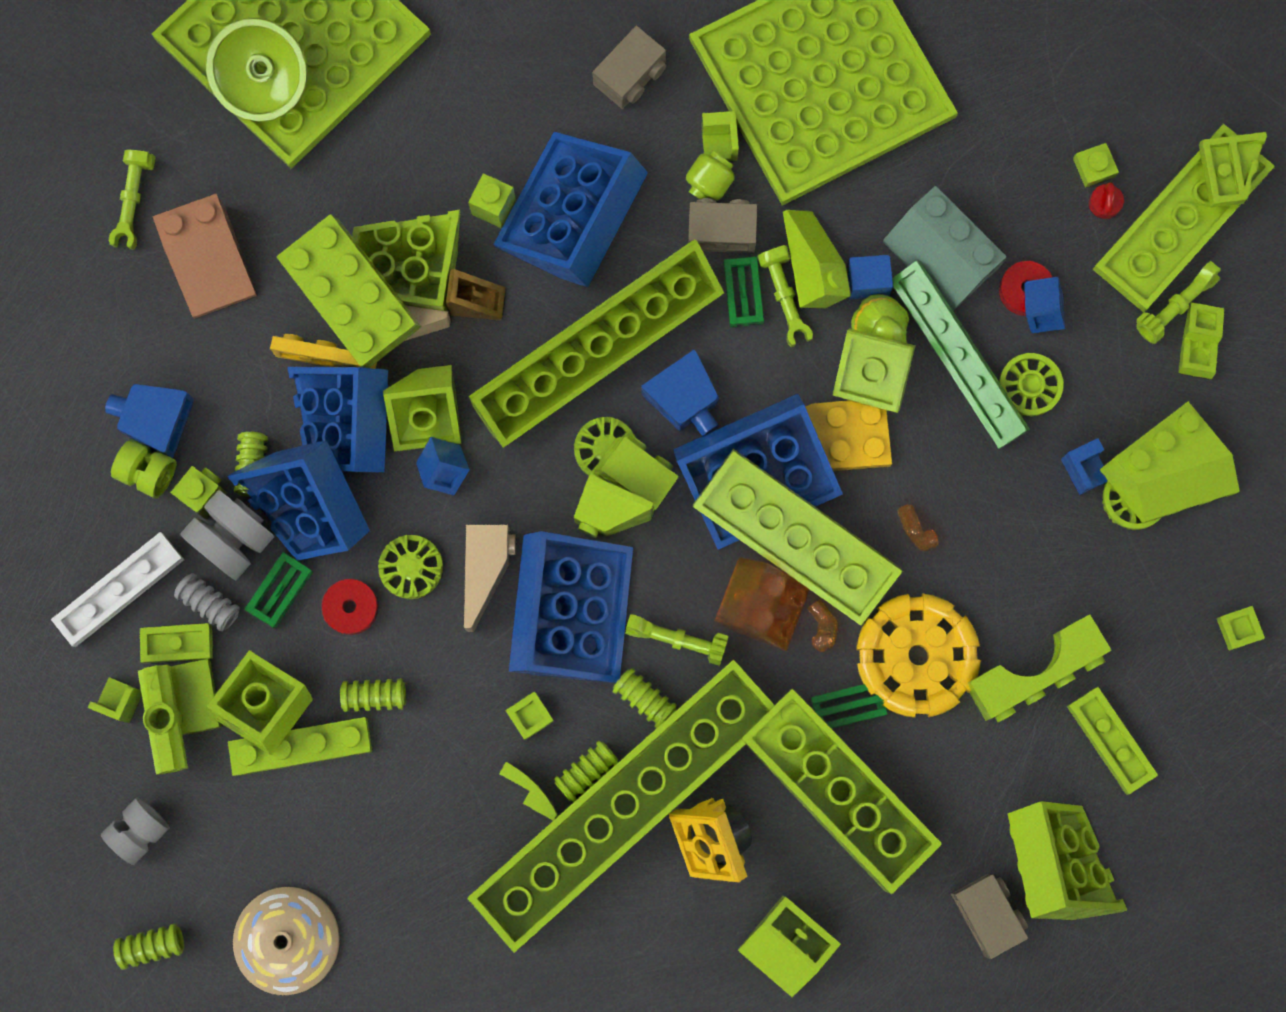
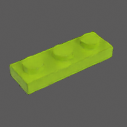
M1095 687L1067 706L1126 795L1131 794L1158 776L1099 687Z

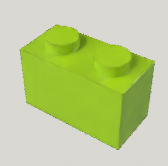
M631 435L628 438L625 436L617 437L594 471L611 484L653 502L654 510H656L679 476L671 471L673 465L658 455L653 458L645 452L646 445Z

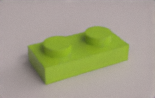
M205 623L140 628L141 663L213 659L212 625Z

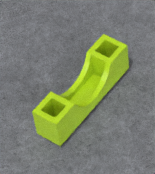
M1090 614L1053 634L1054 654L1048 667L1039 675L1031 677L1019 676L999 665L968 683L971 689L970 695L985 721L995 717L997 722H1000L1016 713L1013 706L1025 700L1027 705H1030L1046 696L1043 689L1055 683L1058 689L1076 679L1073 672L1085 667L1088 672L1106 662L1103 655L1112 650Z

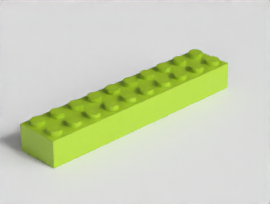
M732 660L467 899L515 953L745 746L746 743L741 738L775 705L743 669Z

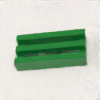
M757 257L725 259L723 266L730 328L737 327V325H763L764 318ZM744 266H750L755 307L754 316H749ZM731 267H737L742 317H736Z
M282 552L244 610L276 629L313 574V571ZM286 564H290L291 568L262 611L257 610ZM298 570L302 573L272 618L268 617Z
M865 684L810 698L813 710L823 721V716L876 703L877 710L826 722L831 729L887 715L886 708L882 706L884 700L875 694L872 697L821 709L819 703L868 691Z

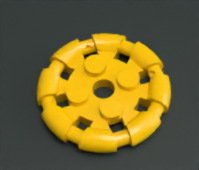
M922 593L921 597H910L909 594H905L884 602L877 608L878 612L872 619L867 618L857 641L856 650L860 652V663L857 664L861 680L866 685L871 696L875 694L884 700L882 706L907 717L915 718L916 714H927L928 717H933L953 709L960 703L959 699L965 692L970 693L971 689L968 683L978 677L981 660L977 658V647H980L973 625L966 615L962 617L953 609L955 605L930 594ZM922 610V621H910V611ZM943 618L953 627L947 635L943 628L937 626ZM888 621L896 627L890 636L882 630V627ZM913 646H920L926 650L927 661L923 665H915L910 661L909 650ZM953 648H963L964 660L953 661ZM883 650V663H874L873 651ZM889 676L900 684L894 692L884 684ZM947 676L955 682L949 690H946L940 684ZM914 690H926V700H915Z

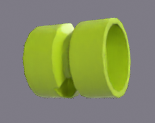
M129 439L121 447L114 459L111 477L128 486L136 484L138 491L157 499L168 488L177 464L175 459L159 451L151 454L149 446L134 439Z

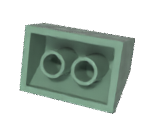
M936 186L911 207L883 240V243L907 267L915 261L922 263L952 311L987 281L1001 267L1007 257Z

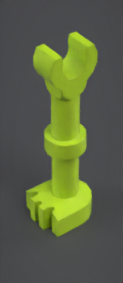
M124 150L123 162L129 167L125 190H122L120 194V200L123 201L120 220L117 227L109 235V243L113 247H118V241L122 236L128 237L127 247L134 250L137 246V237L133 233V220L136 204H139L141 194L138 193L142 169L154 170L156 159L149 152Z
M783 245L759 254L757 257L760 266L769 269L776 289L774 293L776 302L781 303L787 320L789 331L786 335L788 345L790 347L796 345L793 336L795 332L804 333L806 341H811L813 337L812 330L808 325L803 324L793 300L795 296L793 287L788 286L781 264L791 259L787 246Z
M1212 261L1208 262L1183 292L1174 294L1168 300L1169 304L1156 317L1153 314L1150 315V313L1144 312L1137 318V329L1142 337L1152 344H1156L1164 337V327L1176 315L1184 314L1189 309V303L1202 291L1212 288L1220 280L1217 274L1221 271V268Z
M631 614L625 634L633 637L652 638L672 644L673 649L680 650L682 647L708 655L709 663L718 666L721 664L729 637L717 633L713 641L710 642L687 635L685 630L678 628L677 631L654 625L642 617Z

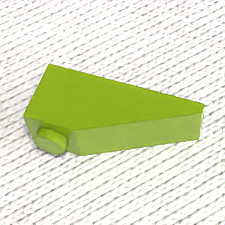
M798 210L783 211L800 308L826 309L850 297L851 293L845 263L812 211Z

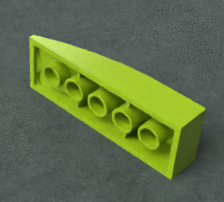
M793 689L741 738L885 892L893 894L942 845L927 827Z

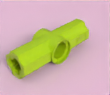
M170 665L152 666L139 670L138 676L145 710L143 723L149 732L156 775L188 769L181 730L183 717L177 708ZM166 710L170 715V721L165 728L160 729L156 724V718L160 712Z

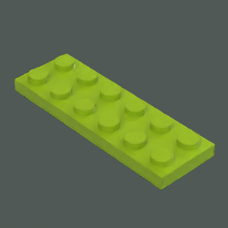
M1223 124L1210 139L1236 136L1237 134ZM1199 150L1095 265L1093 270L1144 313L1241 204L1210 208ZM1261 154L1258 158L1259 164L1256 173L1251 181L1252 186L1249 195L1275 167Z
M735 449L732 450L693 503V507L859 625L864 623L903 572L901 567Z

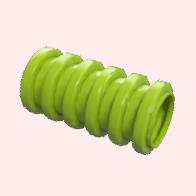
M242 432L238 434L237 440L241 443L237 445V451L240 454L236 455V461L239 462V465L235 466V471L264 458V453H267V447L264 446V443L268 442V437L263 433ZM238 483V486L234 487V492L238 495L250 497L245 491L248 490L245 486Z
M628 669L613 686L612 692L614 694L619 692L622 695L621 699L623 701L626 699L630 701L629 706L631 708L636 706L639 709L638 714L642 715L644 713L647 716L646 720L648 722L654 721L656 723L654 727L658 728L677 710V704H670L668 702L669 698L666 695L664 697L659 695V689L654 691L651 688L652 684L650 682L645 683L642 681L644 678L642 675L636 676L634 674L635 669Z
M398 678L397 682L387 679L384 683L380 679H376L375 683L365 680L362 684H360L359 680H354L353 684L343 681L340 686L341 708L344 712H349L350 708H354L355 712L360 711L361 708L370 711L371 707H376L377 711L382 710V707L392 710L393 706H397L399 710H402L406 705L405 682H403L402 678Z
M597 741L595 749L589 748L587 750L589 752L588 755H581L579 757L580 761L577 764L573 762L571 764L572 768L569 771L567 769L562 771L564 774L562 777L556 776L554 778L555 784L569 801L575 802L577 800L576 796L579 793L583 795L585 793L584 789L587 786L589 788L592 787L594 780L601 779V774L607 773L612 765L615 766L618 763L617 757L604 742Z
M175 923L170 924L169 929L164 926L159 927L157 932L151 929L146 935L144 932H139L136 937L128 935L125 940L120 937L115 940L113 946L115 961L122 970L128 969L130 964L133 967H137L140 962L148 964L151 959L159 961L161 956H164L166 959L170 958L172 953L179 956L184 950V939L181 929Z

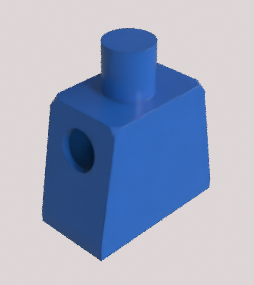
M695 350L641 386V394L677 430L681 431L693 423L699 433L704 436L718 428L719 424L709 411L718 405L719 397Z
M133 384L127 398L111 394L106 402L105 412L120 417L117 429L121 433L149 446L156 452L159 451L173 458L194 398L183 390Z

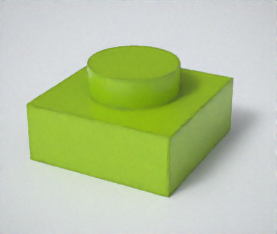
M1107 143L1076 153L1073 157L1085 188L1114 178L1119 173Z
M1253 606L1216 618L1229 651L1265 639Z
M535 691L505 710L524 740H527L554 722Z

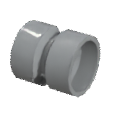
M138 797L122 811V820L115 819L101 833L104 842L119 857L131 865H135L148 852L147 844L149 842L156 843L170 829L163 817Z

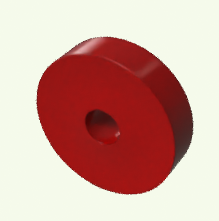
M1021 261L1015 263L1007 269L999 284V295L1002 303L1011 312L1020 316H1026L1025 292L1022 290L1021 285L1025 284L1026 281L1052 278L1051 273L1037 262Z
M345 579L336 582L326 591L322 600V614L327 624L335 631L345 635H356L366 631L376 620L378 600L373 590L365 583L355 579ZM349 601H354L356 604V609L352 613H346L344 610L345 604Z

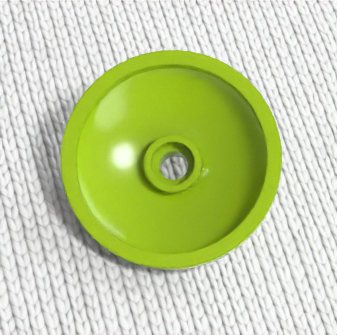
M248 18L236 21L225 27L213 40L206 60L208 82L217 100L231 113L248 120L266 121L287 113L300 100L307 83V62L300 44L284 27L266 19ZM258 61H262L267 65L266 73H261L257 69Z

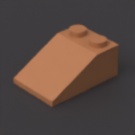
M217 194L153 216L163 248L194 319L257 296L228 213Z

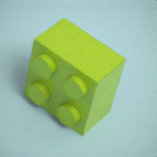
M249 650L206 707L218 722L272 756L313 698L304 684Z

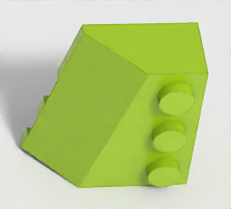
M460 210L448 211V214L432 217L424 215L418 216L417 219L401 222L387 221L353 228L352 237L405 305L448 312L446 298L450 270L455 269L458 256Z
M1189 401L1100 469L1142 523L1240 492L1232 453Z
M1041 801L1007 813L1010 823L1009 831L1014 841L1018 858L1017 866L1022 876L1026 893L1025 901L1030 910L1031 918L1076 920L1127 911L1123 899L1116 900L1109 884L1114 881L1110 869L1103 867L1096 854L1099 850V843L1083 806Z

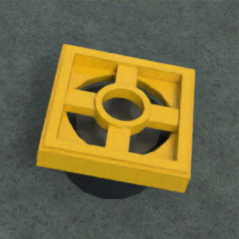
M714 798L698 803L691 809L677 808L669 813V818L690 877L738 883L748 877L744 868L745 860L742 853L751 846L752 835L746 819L739 811L730 805H725L724 799L715 802ZM691 826L693 827V839L691 834Z

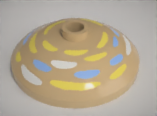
M296 887L271 889L253 899L239 916L233 935V951L240 971L254 986L276 995L301 993L318 984L333 967L340 945L338 924L329 906L314 893ZM279 935H284L288 940V944L284 949L279 948L276 944V939Z

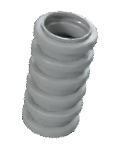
M195 573L185 576L176 587L174 597L177 600L183 599L185 606L191 605V610L195 613L200 612L201 618H209L208 622L211 625L217 624L219 631L228 629L238 617L240 607L237 604L231 605L229 598L223 599L222 593H215L214 587L210 585L206 587V582L203 579L197 580L198 577Z

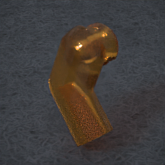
M904 505L898 509L897 512L905 533L919 550L929 551V548L938 546L939 541L936 532L931 529L923 532L913 505Z
M819 599L809 606L807 610L818 623L817 635L812 637V645L817 651L824 652L827 648H832L836 643L838 622L824 602Z

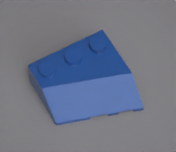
M287 367L289 378L295 379L297 394L293 396L295 408H300L303 420V425L300 428L302 446L327 440L341 471L385 472L387 412L383 391L388 388V370L360 367Z
M327 440L275 452L227 476L235 486L240 483L248 488L245 491L251 498L247 501L255 511L260 508L272 522L270 529L296 560L348 551L370 531Z

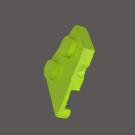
M1266 132L1204 139L1199 143L1210 208L1244 204L1248 199L1252 186L1251 181L1259 164L1258 158L1267 138Z

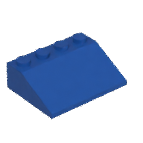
M553 132L493 245L558 278L588 287L648 172L631 152Z
M799 394L673 449L677 463L695 501L733 449L815 507L843 495ZM701 513L718 550L739 541L738 538Z
M543 531L523 535L509 672L616 683L620 679L633 547Z

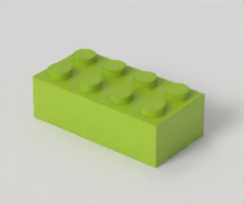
M332 214L328 215L276 256L354 359L363 368L373 366L422 327L341 221Z

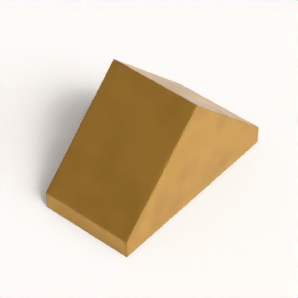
M452 269L449 274L446 298L450 315L501 320L506 287Z

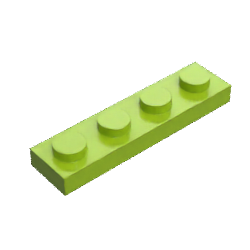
M366 717L290 730L272 756L245 738L228 741L232 776L372 752L368 719Z

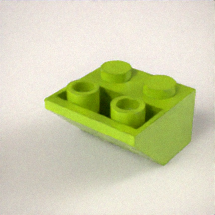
M782 895L739 947L738 951L787 994L793 997L819 972L841 944L786 896Z

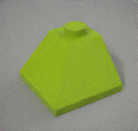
M452 365L417 369L383 391L394 451L425 448L430 437L461 444L457 395Z
M590 474L576 509L574 521L576 524H579L578 530L586 535L596 538L600 534L607 537L651 521L654 514V503Z

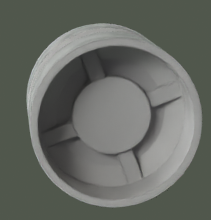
M218 490L204 506L206 511L216 521L215 524L211 526L203 520L194 517L180 535L214 565L237 581L251 565L248 558L239 548L244 544L255 552L261 553L275 536L261 525L263 519L238 498L232 501L222 491Z

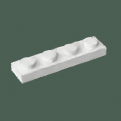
M160 532L51 620L71 646L77 647L184 561V558L167 537Z

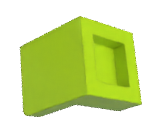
M736 112L702 113L701 127L704 153L709 155L711 151H714L727 161H737L739 146Z
M109 677L98 702L90 701L88 708L118 721L130 723L142 693L140 689Z

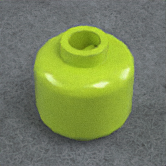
M711 151L709 155L706 153L700 154L686 174V181L692 186L689 192L698 199L710 198L716 201L720 200L735 179V174L731 170L734 165L714 151Z

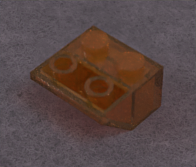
M739 557L715 621L739 634L787 651L810 589L769 563Z

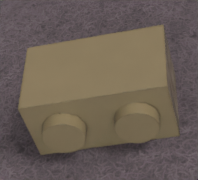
M636 25L592 72L593 85L623 109L629 102L633 104L641 97L645 90L644 86L651 78L656 80L664 72L667 66L665 64L666 50Z
M709 198L690 202L688 243L695 239L698 241L702 251L755 252L757 204H750L749 201L741 199L732 200L730 203H716V200Z
M986 874L951 893L986 958L992 959L1028 939L1024 931L1028 928V925L1018 909L1012 910L1006 899L1011 895L1001 877L995 879L993 874Z

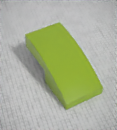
M1190 303L1184 328L1178 373L1207 379L1214 377L1216 374L1218 343L1223 335L1224 308Z
M505 762L499 774L530 791L523 804L554 821L559 815L547 795L526 774Z

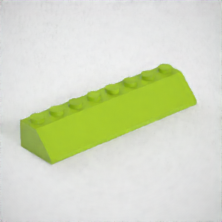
M692 240L469 396L481 420L503 448L724 294L698 241Z

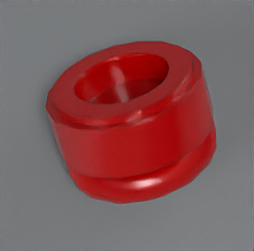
M1112 182L1098 186L1089 198L1091 212L1101 219L1115 217L1124 204V196L1121 190L1114 186Z

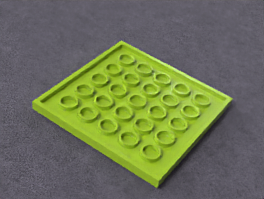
M187 0L152 33L153 38L213 94L206 73L207 54L213 40L225 27L239 20L260 18L275 22L288 30L300 44L307 62V83L300 100L287 113L271 120L253 121L235 116L290 169L307 155L431 35L430 29L399 0ZM258 61L257 69L261 73H266L267 65L262 61Z
M757 0L689 34L691 44L728 110L736 112L737 126L782 206L955 119L958 114L893 0Z

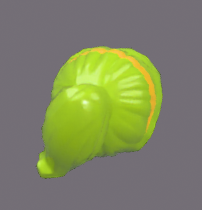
M884 294L870 295L861 301L859 309L855 311L851 320V328L907 343L906 330L909 317L907 311L892 297Z

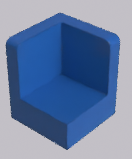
M889 255L849 258L846 266L851 293L849 299H862L876 294L890 295L893 282Z
M1059 277L1025 282V310L1031 334L1065 329L1064 297Z
M430 437L416 462L424 488L450 495H455L470 470L460 445Z
M1098 438L1068 452L1061 458L1079 495L1108 481L1100 471L1104 465L1098 455L1104 451V448Z

